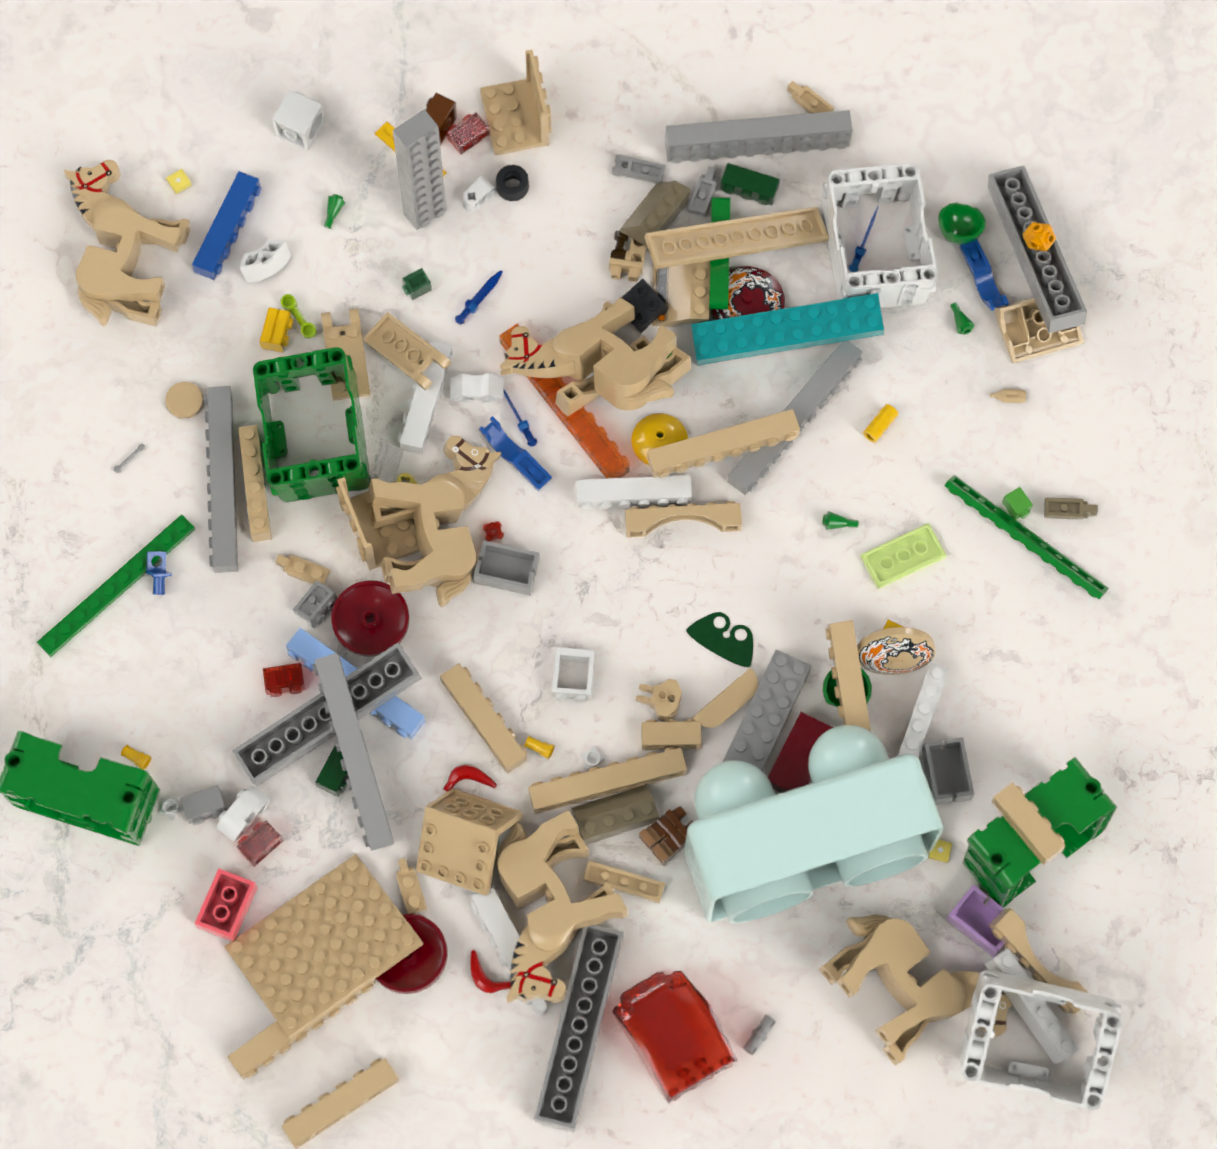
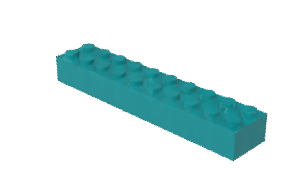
M878 293L691 324L698 366L884 335Z

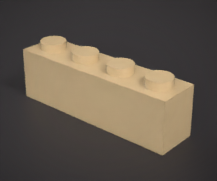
M1012 782L993 797L992 803L1043 865L1063 851L1065 847L1063 844L1065 843L1064 839L1060 834L1054 833L1050 828V822L1045 817L1042 818L1040 816L1038 808L1032 801L1029 802L1025 798V793L1020 786H1016Z

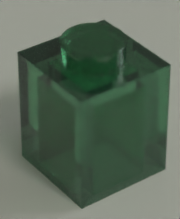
M423 268L402 278V290L412 300L432 290L431 282Z

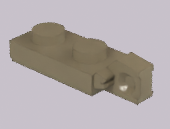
M1044 499V518L1087 519L1088 516H1097L1098 505H1090L1088 501H1083V499Z

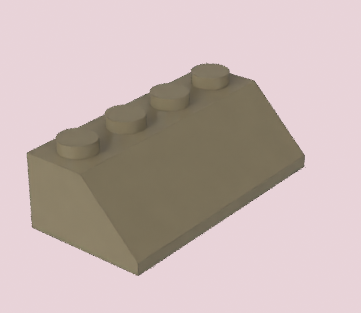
M677 181L655 184L620 228V232L647 246L644 238L645 234L667 230L686 206L691 189Z
M647 784L571 808L580 836L586 845L653 824L659 818L653 796Z

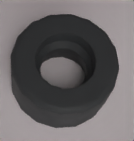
M507 165L499 170L496 176V188L500 197L507 201H518L525 197L529 189V178L525 169L518 165ZM509 179H517L520 184L516 187H508L505 185V182Z

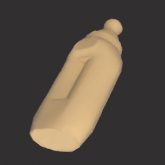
M1002 389L994 394L991 393L990 397H994L1004 403L1026 402V391L1022 389Z

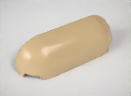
M751 668L748 669L702 708L693 719L701 721V726L707 728L721 725L754 696L758 688V680L754 671Z

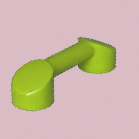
M291 294L282 296L280 300L282 307L286 311L291 312L301 326L302 335L306 339L313 338L317 333V329L314 324L307 323L297 309V301Z

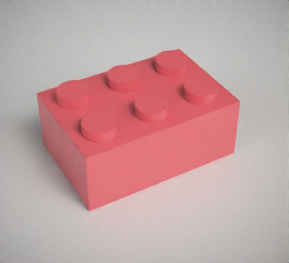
M218 868L194 923L197 929L234 942L258 889L256 883Z

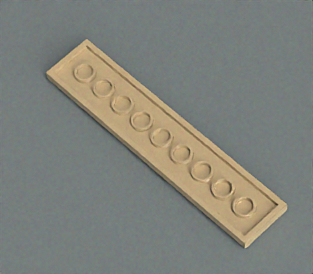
M817 206L650 232L644 236L655 269L827 242L829 239Z

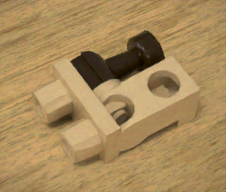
M617 230L614 233V239L617 243L615 249L611 251L609 261L611 279H621V272L629 273V281L638 282L640 275L643 273L648 247L631 238L630 250H624V243L629 240V236Z

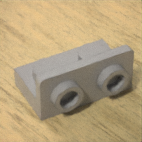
M316 580L293 608V611L309 622L311 627L316 628L317 625L324 621L328 611L333 609L337 596L334 591Z

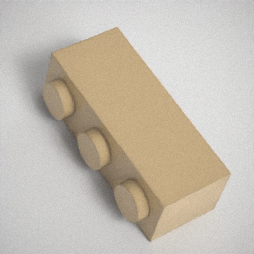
M654 719L646 720L641 725L642 750H665L669 747L681 748V750L701 749V721H695L694 719H686L685 722H677L675 719H667L665 722H657Z

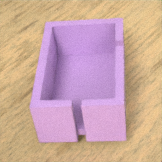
M972 885L946 920L994 957L1005 943L1002 940H998L991 933L992 929L988 925L1004 908L992 899L986 905L983 904L987 895L975 885Z

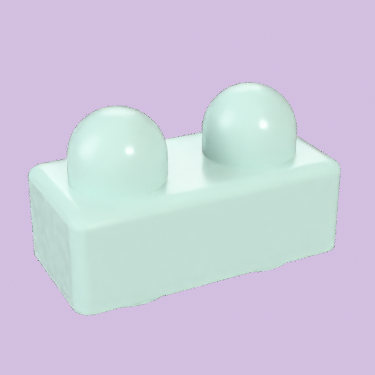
M841 725L829 729L814 743L808 761L812 784L775 795L768 777L759 768L748 762L731 760L721 762L710 768L700 779L695 791L694 803L698 819L689 825L684 847V855L707 922L727 917L730 923H742L764 918L804 902L814 894L813 890L840 881H843L846 887L861 886L895 876L924 862L928 858L927 853L934 849L944 827L918 757L912 754H905L889 759L884 745L871 731L856 725Z

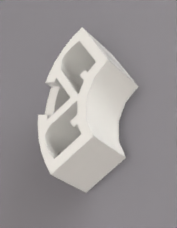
M267 240L265 245L259 250L244 254L240 269L246 282H260L276 274L286 266L291 254L285 240Z
M488 372L483 375L459 373L451 378L450 400L464 403H472V400H482L483 403L503 399L504 378L497 376L496 373Z
M253 785L247 790L242 789L238 793L236 801L218 817L220 821L216 828L233 842L245 835L253 822L263 814L270 802V799Z

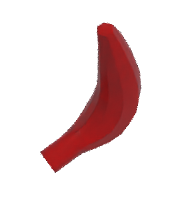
M465 764L457 766L451 771L443 790L448 792L459 781L465 779L482 783L494 789L497 784L479 768Z
M476 950L471 951L470 971L477 988L485 993H495L500 990L511 989L510 981L495 982L489 979L483 971Z

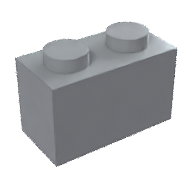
M218 785L180 798L189 824L197 825L203 823L204 819L210 817L218 818L224 810H227Z

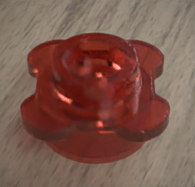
M491 522L483 526V530L486 532V541L491 542L493 539L501 540L504 537L500 522Z

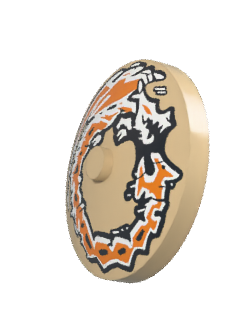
M895 627L876 631L863 638L857 646L860 665L870 672L883 675H899L919 670L928 665L936 653L935 642L929 634L907 627Z

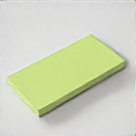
M929 523L860 555L877 589L934 564L947 556Z

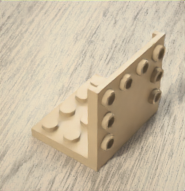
M533 50L525 51L526 79L480 88L495 156L549 145L551 111L550 106L545 104L547 94L545 88L542 89L541 87L543 77L542 73L539 72L538 57L534 56Z
M345 477L337 480L338 487H336L339 504L342 511H345L349 518L350 526L357 538L361 559L363 562L366 561L369 571L380 567L383 559L386 557L399 560L420 552L412 519L373 529L369 513L372 506L370 491L350 498Z
M452 788L425 806L416 872L487 896L490 893L498 835L520 821L523 811Z

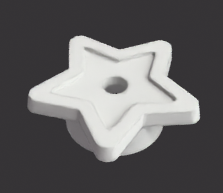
M594 746L589 752L581 753V757L585 761L583 767L585 770L600 767V763L606 758L605 755L599 754Z
M178 796L172 799L161 798L162 808L158 812L159 815H167L173 821L177 813L184 811L178 805Z

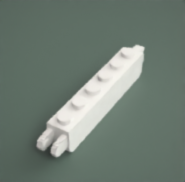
M490 888V893L487 896L470 891L472 895L471 909L474 914L478 913L482 920L479 923L484 932H489L491 937L488 940L493 949H498L500 953L498 959L503 967L507 966L509 970L507 975L510 980L513 953L520 936L493 888ZM535 998L526 1002L527 1005L532 1004L539 1015L547 1011L544 999Z

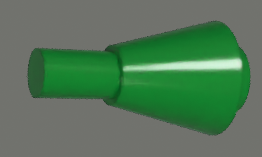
M333 194L328 196L325 228L331 229L334 218H336L346 203L340 195Z
M956 302L952 303L950 307L954 313L957 333L969 334L974 328V323L960 310Z
M830 511L824 514L822 519V525L825 526L826 530L844 527L858 528L859 524L858 520L847 519Z

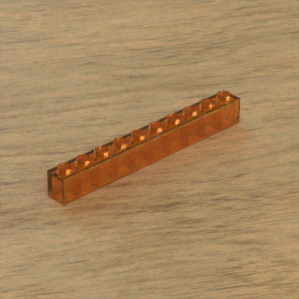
M518 323L499 335V342L506 352L512 345L511 332L515 327L519 326ZM526 376L606 479L621 478L629 473L630 462L628 458L619 453L617 444L613 440L610 441L608 439L606 430L602 426L599 427L597 425L596 418L591 412L588 413L582 407L567 417L555 404L557 391L568 385V383L565 384L563 382V377L538 378Z

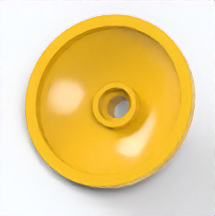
M664 413L651 414L641 419L634 427L631 437L632 449L640 461L649 465L647 450L688 439V434L684 425L677 418ZM661 433L663 434V437L659 438L657 437V434Z

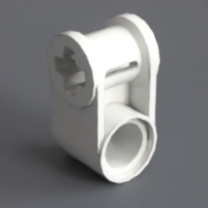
M483 176L477 178L463 194L465 210L468 212L478 210L486 200L493 196L496 187Z

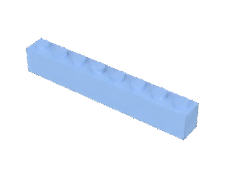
M299 628L286 645L287 654L296 661L297 659L301 660L303 666L311 672L313 671L312 664H315V659L335 653L302 628ZM340 656L345 676L358 669ZM397 696L369 713L372 716L376 714L381 718L380 721L387 727L393 726L401 737H408L411 740L426 722L425 716Z

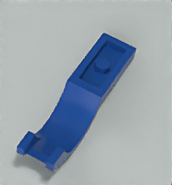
M978 240L960 245V251L974 277L977 291L983 303L991 311L995 310L996 307L1008 306L1009 301L1006 295H1001L996 287L992 267Z
M492 416L490 418L491 423L485 428L481 426L479 431L496 452H501L500 456L512 464L539 491L552 479V476L525 449L516 445L504 432L500 423Z

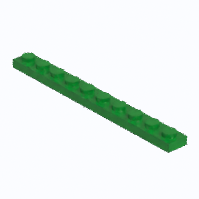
M953 475L944 485L951 494L963 499L966 505L975 508L981 516L993 521L996 527L1008 532L1011 538L1020 541L1029 551L1039 555L1044 562L1050 563L1060 574L1066 575L1072 579L1075 585L1087 590L1090 596L1100 600L1109 589L957 476Z
M181 514L39 639L37 644L52 657L147 573L148 551H165L167 555L196 530L195 527ZM154 556L151 563L155 566L162 559L160 556Z

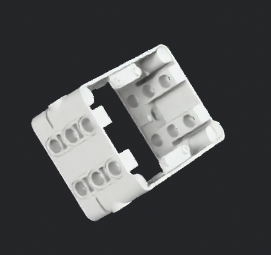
M904 163L832 171L828 181L823 183L821 205L829 237L828 246L838 300L878 293L881 308L926 303L930 294L936 292L938 272L932 239H927L923 216L925 201L917 165ZM876 193L878 204L893 203L895 195L900 201L909 199L913 226H906L903 232L908 258L910 261L920 260V266L902 267L892 271L870 270L848 273V258L844 236L838 233L839 229L836 227V205L838 200H841L842 208L857 207L860 194ZM887 279H893L895 282L891 283Z
M984 970L978 977L967 1027L963 1035L959 1073L963 1074V1077L968 1081L1010 1090L1011 1087L1027 1089L1046 1094L1052 1101L1097 1110L1102 1106L1115 1051L1119 1043L1122 1027V1018L1120 1016L1122 1006L1116 1004L1113 999L993 970ZM1002 990L1061 1005L1069 1001L1074 1007L1100 1012L1099 1017H1096L1093 1029L1096 1047L1093 1056L1087 1055L1083 1070L1085 1078L1081 1081V1088L1048 1080L1049 1070L1036 1065L1012 1061L1009 1064L1008 1070L984 1065L990 1038H994L995 1031L993 1025ZM979 1026H983L986 1028V1031L984 1032L976 1028Z

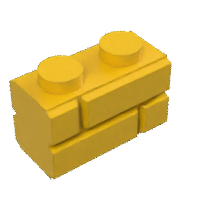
M268 308L259 341L262 349L283 352L284 346H288V330H292L294 319L289 311Z

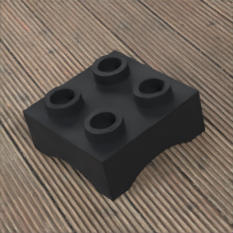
M643 278L621 297L634 306L635 319L631 323L640 333L645 331L656 318L669 309Z

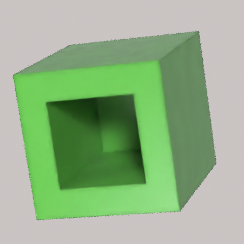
M1021 487L1005 495L1002 500V504L1015 520L1019 518L1024 519L1031 514L1030 511L1033 504Z

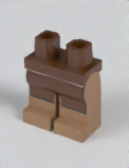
M681 806L673 811L669 809L653 824L639 833V838L650 851L652 850V853L663 866L685 847L687 829L693 822L691 820L685 826L681 823V820L687 816V813Z

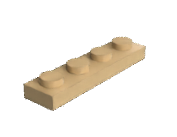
M593 861L588 862L583 881L602 887L609 883L612 890L659 904L665 887L663 882Z

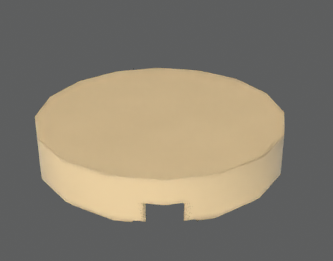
M180 382L168 390L165 402L171 415L180 419H188L201 411L203 395L198 386L193 383Z

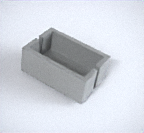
M483 540L479 560L474 572V583L531 596L540 555L538 552Z
M964 738L948 739L944 745L942 740L924 743L922 752L929 788L935 805L951 803L952 799H954V803L972 800L974 789Z

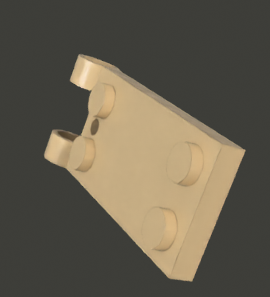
M358 308L349 309L351 325L332 327L331 313H321L326 349L339 347L344 350L346 355L351 356L353 368L357 375L359 397L371 396ZM336 376L337 383L331 384L333 401L350 399L345 380H342L340 376Z
M388 312L363 338V341L426 391L433 384L422 374L428 366L435 361L443 369H446L452 363L444 354Z

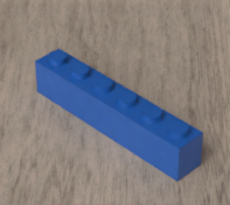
M238 171L192 263L194 273L215 280L216 276L220 275L223 268L222 264L225 259H228L231 252L230 248L238 239V231L244 227L246 223L245 217L248 212L252 211L255 197H258L261 193L262 187L260 186L259 178Z

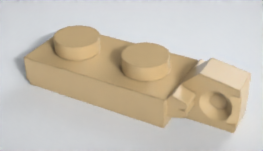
M794 81L788 85L787 91L792 95L791 98L808 113L834 111L833 106L807 85L800 87Z
M278 554L275 561L276 565L284 567L283 571L287 575L312 585L316 580L324 585L330 573V569L297 556L289 555V558Z
M406 858L398 860L401 871L396 872L397 881L407 914H415L427 910L416 871H414L413 867L408 868Z

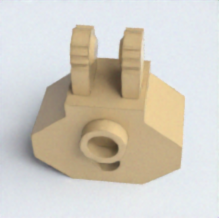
M668 679L661 685H655V687L646 684L639 685L641 691L653 695L652 698L638 695L635 700L650 705V708L654 709L658 720L665 722V720L676 716L682 694L677 680Z

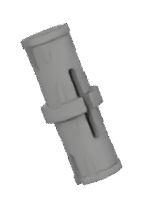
M765 1014L757 1028L752 1030V1035L743 1046V1049L749 1054L754 1055L762 1041L767 1039L766 1035L776 1021Z

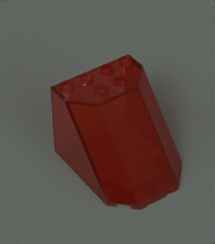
M674 971L670 975H665L664 972H656L651 977L623 992L619 998L620 1004L615 1006L612 1011L661 1095L668 1103L679 1099L683 1094L697 1088L698 1085L712 1079L721 1071L730 1068L738 1062L711 1004L682 971Z

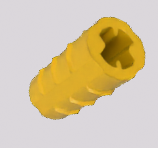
M885 404L863 431L864 437L870 442L876 443L898 416V411L891 405Z

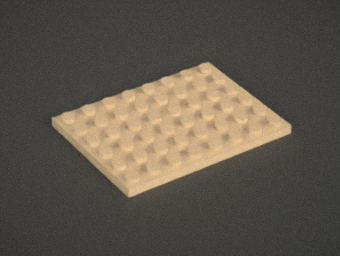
M355 854L235 938L234 942L231 941L224 947L289 1039H292L422 946L423 942L358 855Z

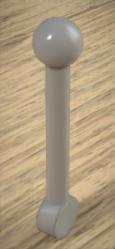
M141 443L119 466L114 467V471L120 473L121 468L137 453L142 451L145 445Z

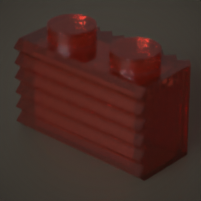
M477 112L472 115L468 114L458 125L454 124L448 129L447 139L459 154L462 155L490 135L489 126Z
M301 663L262 669L265 692L271 697L282 696V693L285 692L299 694L302 692L301 690L306 689Z
M267 820L264 823L259 822L253 828L254 832L249 836L244 835L238 841V851L253 867L259 864L284 841L282 836Z

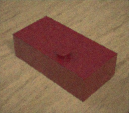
M800 712L768 775L773 790L783 793L811 783L808 768L811 749L823 733L834 727Z

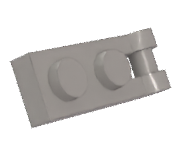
M616 155L614 160L616 164L612 168L611 173L614 176H625L658 184L662 183L666 165Z

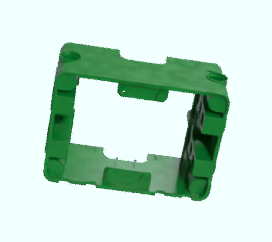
M333 347L263 360L254 364L253 375L257 406L261 412L265 442L262 443L265 469L272 495H278L283 502H294L338 494L336 491V487H338L337 480L345 477L348 492L367 489L371 476L369 473L367 447L359 401L357 375L353 368L351 356L346 355L342 348ZM316 375L321 385L325 386L336 384V376H340L346 382L345 385L351 399L352 406L345 410L348 439L351 444H355L356 454L318 461L312 459L307 463L278 468L277 458L286 457L288 454L286 434L282 421L272 422L268 393L276 394L280 390V385L285 393L300 390V377ZM319 470L317 476H311L313 471Z
M17 731L11 747L12 750L5 756V765L0 776V793L11 805L136 846L141 845L146 828L152 820L153 807H155L160 793V788L147 771L100 757L94 770L89 772L83 771L77 765L59 760V754L63 745L35 737L26 732Z
M1076 757L1066 763V769H1060L1049 777L1050 781L1047 783L1041 781L1025 794V798L1036 805L1042 818L1045 817L1050 822V828L1054 833L1060 834L1064 839L1065 843L1063 844L1065 847L1062 854L1066 858L1070 857L1089 841L1098 837L1107 828L1117 809L1114 802L1104 793L1100 782L1088 773ZM1004 816L1000 818L996 817L988 823L985 830L980 831L978 829L968 837L967 842L969 846L962 864L978 882L979 888L989 894L992 900L1004 908L1036 882L1030 871L1041 864V861Z

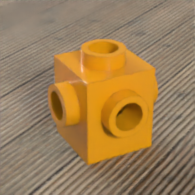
M1032 222L1022 234L1028 248L1047 251L1056 240L1053 229L1048 224Z

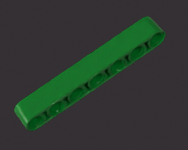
M712 197L711 223L730 220V198ZM729 258L710 260L709 309L728 310Z

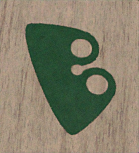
M722 612L709 614L686 629L691 638L716 655L742 667L751 666L753 657L752 632L745 625H736L731 629L730 636L725 638L723 633L729 629L731 624L726 614ZM716 617H723L726 624L723 628H716L713 621ZM744 629L747 633L746 639L742 641L735 638L736 630Z

